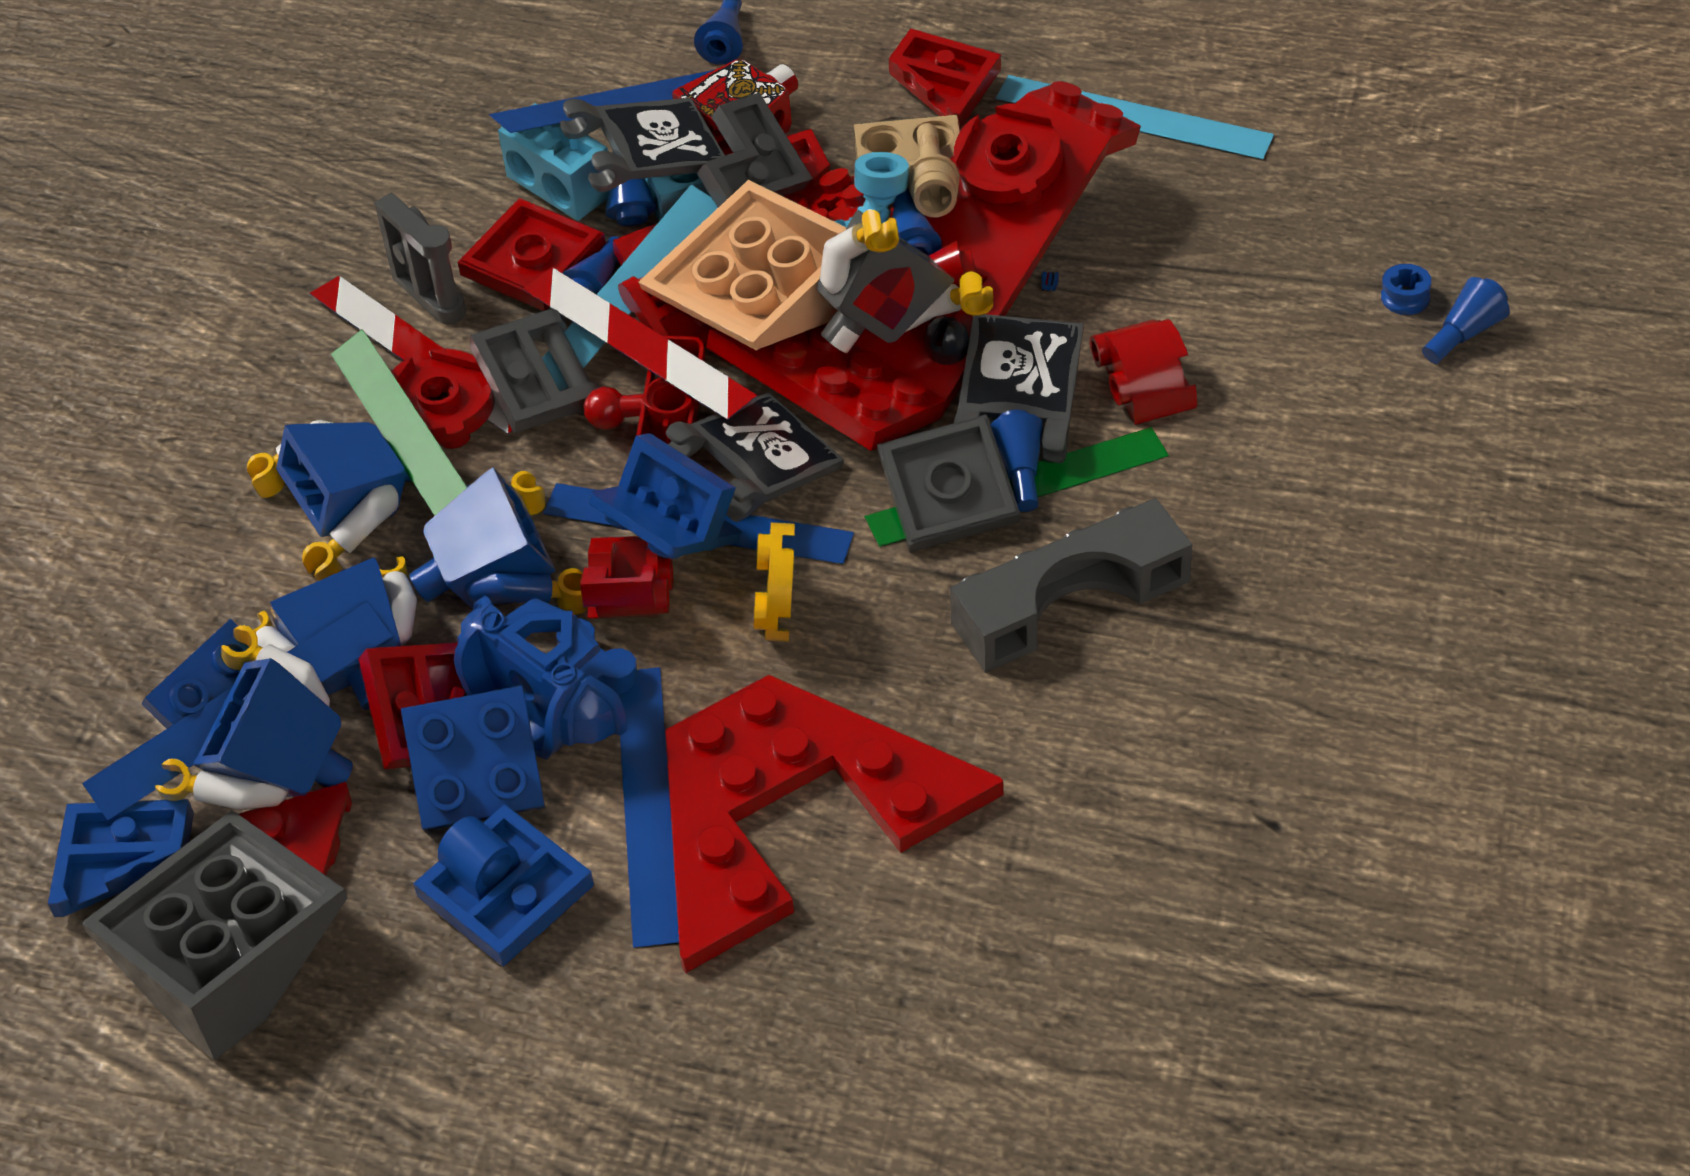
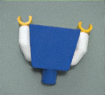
M315 420L309 424L285 425L282 442L276 447L277 454L272 457L268 453H258L253 455L247 463V472L252 479L253 487L260 497L268 498L276 495L286 483L319 536L331 535L333 537L328 544L325 542H314L303 550V565L308 573L315 571L314 576L317 581L342 571V566L337 558L345 550L351 553L375 528L398 511L404 482L412 481L405 471V467L376 425L369 422L332 423Z
M403 556L396 557V568L381 570L375 557L271 601L272 618L276 628H274L267 612H259L257 616L261 625L253 629L258 637V645L264 647L267 644H271L288 652L368 600L393 636L376 648L403 646L412 637L417 597L409 582L405 558ZM359 659L322 682L327 694H333L351 686L363 710H370Z
M242 625L234 628V638L240 643L247 644L249 648L243 652H236L228 646H221V657L224 663L229 668L240 670L193 764L202 771L198 775L191 774L188 767L182 761L168 759L161 764L162 768L182 773L184 775L183 781L178 787L173 789L165 788L161 785H155V788L162 798L169 801H178L184 799L189 793H193L197 801L239 810L275 807L283 802L286 797L305 796L310 791L314 782L325 788L346 782L351 774L353 763L351 760L330 749L341 727V718L329 707L330 699L313 666L271 644H267L264 647L259 646L258 637L249 626Z

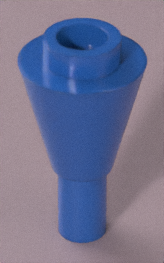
M723 0L720 9L697 29L694 36V46L704 60L713 64H728L740 56L743 48L738 17L742 6L741 0Z
M645 178L628 180L608 191L605 215L608 218L617 220V224L621 226L643 224L648 220V215L657 210L656 203Z
M907 188L903 193L897 195L895 202L892 203L894 208L892 218H895L897 221L899 237L928 256L942 248L940 236L927 218L917 210L909 189Z
M610 237L599 252L579 262L562 274L597 295L614 275L618 259L613 251V240L619 237Z
M1470 277L1445 319L1443 328L1422 348L1424 357L1433 364H1439L1458 343H1463L1506 319L1510 314V308L1507 302L1508 296L1502 286L1492 279Z
M1009 410L1002 413L990 426L1008 478L1012 480L1018 509L1021 512H1029L1038 507L1034 477L1037 473L1043 421L1038 416L1024 410Z

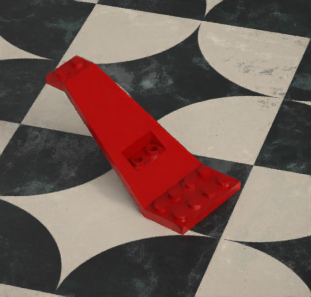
M1062 81L1053 82L1051 85L1028 92L1016 102L1038 108L1051 119L1052 126L1058 132L1063 150L1061 169L1054 181L1043 190L1039 201L1029 206H1019L1015 203L995 204L986 202L967 193L963 189L960 179L957 202L953 210L941 217H928L924 215L940 236L942 248L956 240L960 251L970 248L976 273L982 277V288L986 286L993 288V307L986 313L987 315L1006 316L1105 156L1136 145L1141 125L1124 117L1123 112L1119 108L1110 104L1097 103L1082 95L1081 89L1074 84ZM1010 147L1007 153H998L996 156L1000 157V160L1013 159L1018 156L1017 147ZM953 155L950 159L956 164L955 157ZM892 207L891 209H889V210L892 211L891 214H890V216H889V218H892L893 211H894V208H893V207ZM962 308L959 311L942 315L954 317L961 321L966 327L970 338L973 315L967 314ZM933 319L905 332L897 341L891 343L886 342L865 328L848 353L842 352L822 337L821 332L828 323L758 350L741 343L715 328H711L706 345L707 349L870 451L877 449V444L901 438L941 419L962 386L966 357L952 365H941L930 358L924 343L926 327ZM945 333L941 335L936 345L942 346Z

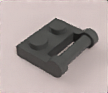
M392 192L375 201L374 204L393 280L437 321L443 324H454L462 320L466 314V307L463 296L456 291L449 259L452 243L447 228L441 225L429 226L418 208L415 206L409 208Z
M558 310L542 311L470 335L469 347L514 434L574 413L584 415L583 404L592 390L599 388L596 382H590L564 333L567 328L566 323ZM538 340L546 344L569 389L559 391L533 341Z

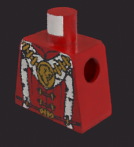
M734 60L672 91V98H691L718 145L724 155L732 153V150L711 117L719 105L760 92L786 134L792 125L789 95L798 89V80L793 71L784 64H780L765 74L745 60Z

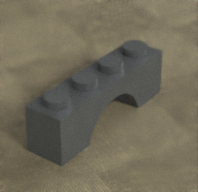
M1153 498L1135 507H1126L1114 516L1087 528L1073 530L1064 538L1034 551L1023 552L1009 562L983 573L972 574L960 583L951 586V624L986 673L1036 651L1037 623L1040 616L1051 603L1066 594L1086 589H1103L1117 592L1141 604L1190 582L1193 544L1157 498Z

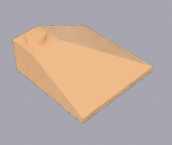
M748 180L639 281L642 290L741 343L758 350L830 322L838 311L817 291V284L820 279L824 244L827 240L845 231L846 227Z

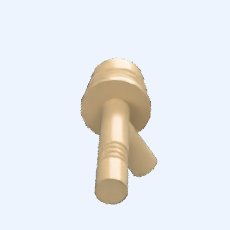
M925 123L917 129L919 158L908 161V189L918 211L928 217H941L953 210L957 202L960 174L956 164L950 158L940 154L936 127L933 124Z

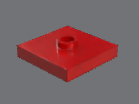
M518 198L457 262L459 273L461 276L546 311L550 307L524 291L523 288L552 267L563 273L599 252L606 243L605 234Z

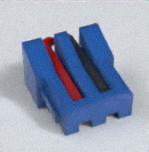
M1043 271V291L1045 289L1047 291L1056 290L1059 281L1058 272L1054 274V272L1047 273Z

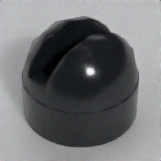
M941 316L933 319L926 327L924 343L928 355L934 362L941 365H952L966 357L970 338L966 327L961 321L954 317ZM945 333L942 346L936 345L941 335Z

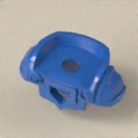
M483 596L476 601L473 611L462 621L461 633L457 637L458 645L455 648L454 655L456 673L468 696L523 686L536 756L547 760L564 745L571 746L576 743L594 744L612 734L621 736L627 732L626 715L618 694L628 692L636 683L637 663L635 656L630 651L618 648L605 652L596 642L595 628L589 621L577 618L573 611L562 610L536 598L529 600L505 617L500 610L492 605L491 600L487 596ZM557 632V646L548 653H543L525 640V638L531 633Z

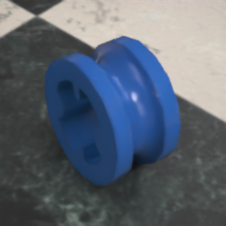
M1399 264L1390 267L1382 276V303L1391 312L1400 315L1420 313L1427 308L1430 302V274L1422 267L1413 264ZM1402 286L1410 287V290H1402Z

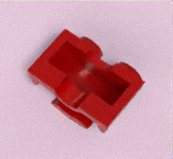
M1152 319L1090 337V350L1098 368L1105 367L1109 374L1110 390L1115 403L1118 406L1125 405L1135 425L1197 408L1196 384L1189 385L1179 359L1188 356V352L1179 331L1170 319L1163 321Z
M639 536L591 538L588 550V567L584 568L580 583L583 607H588V619L657 617L659 614L669 613V590H673L674 586L673 559L664 558L653 553L648 548V542Z

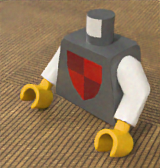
M869 209L863 213L857 210L846 230L827 240L824 244L817 291L838 311L821 332V335L844 353H848L865 328L888 343L895 342L905 332L935 317L959 311L961 308L970 315L988 313L993 307V288L990 286L982 288V277L973 271L962 275L960 287L952 284L955 279L931 257L899 237L895 218H889L886 222L881 223L878 211Z

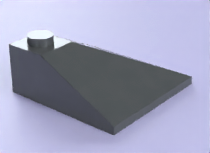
M232 810L81 923L86 933L174 1028L208 1056L216 1060L268 1018L348 897L343 887Z

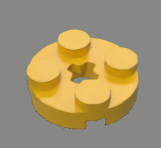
M771 522L770 534L758 533L756 569L768 570L767 593L755 592L753 630H765V641L789 642V629L778 628V618L791 617L794 550L782 548V536H795V524Z

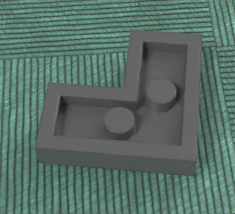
M760 92L719 105L711 116L733 152L732 154L705 162L697 173L717 207H720L748 180L784 197L804 190L813 179Z

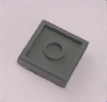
M987 414L877 444L878 455L910 553L1020 522V512Z

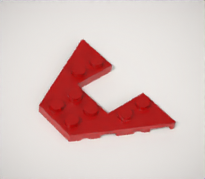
M771 675L759 679L667 728L666 743L678 933L683 971L688 973L794 913L793 898L736 822L834 769L901 853L1003 796V780L993 773Z

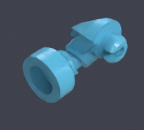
M872 152L860 156L855 161L854 185L858 191L864 194L863 197L866 198L864 205L858 207L857 210L863 213L869 209L878 211L881 223L889 219L892 212L888 209L889 205L895 202L897 195L903 193L908 188L909 163L904 157L889 152ZM852 217L846 221L840 219L834 222L847 228Z

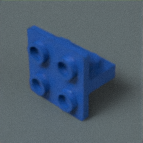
M651 433L635 437L619 485L617 487L592 491L588 502L591 506L605 514V519L609 524L622 530L631 531L648 542V548L653 553L664 558L677 559L680 556L701 551H711L718 547L739 542L742 534L739 528L725 520L736 487Z

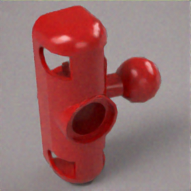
M663 336L706 363L704 344L699 338L692 336ZM648 369L644 394L622 395L615 388L602 386L590 392L583 407L585 418L596 429L610 430L619 426L624 418L639 416L636 436L651 433L666 444L672 442L666 435L669 425L675 422L688 424L697 422L699 401L663 378L659 377L656 379L655 373Z

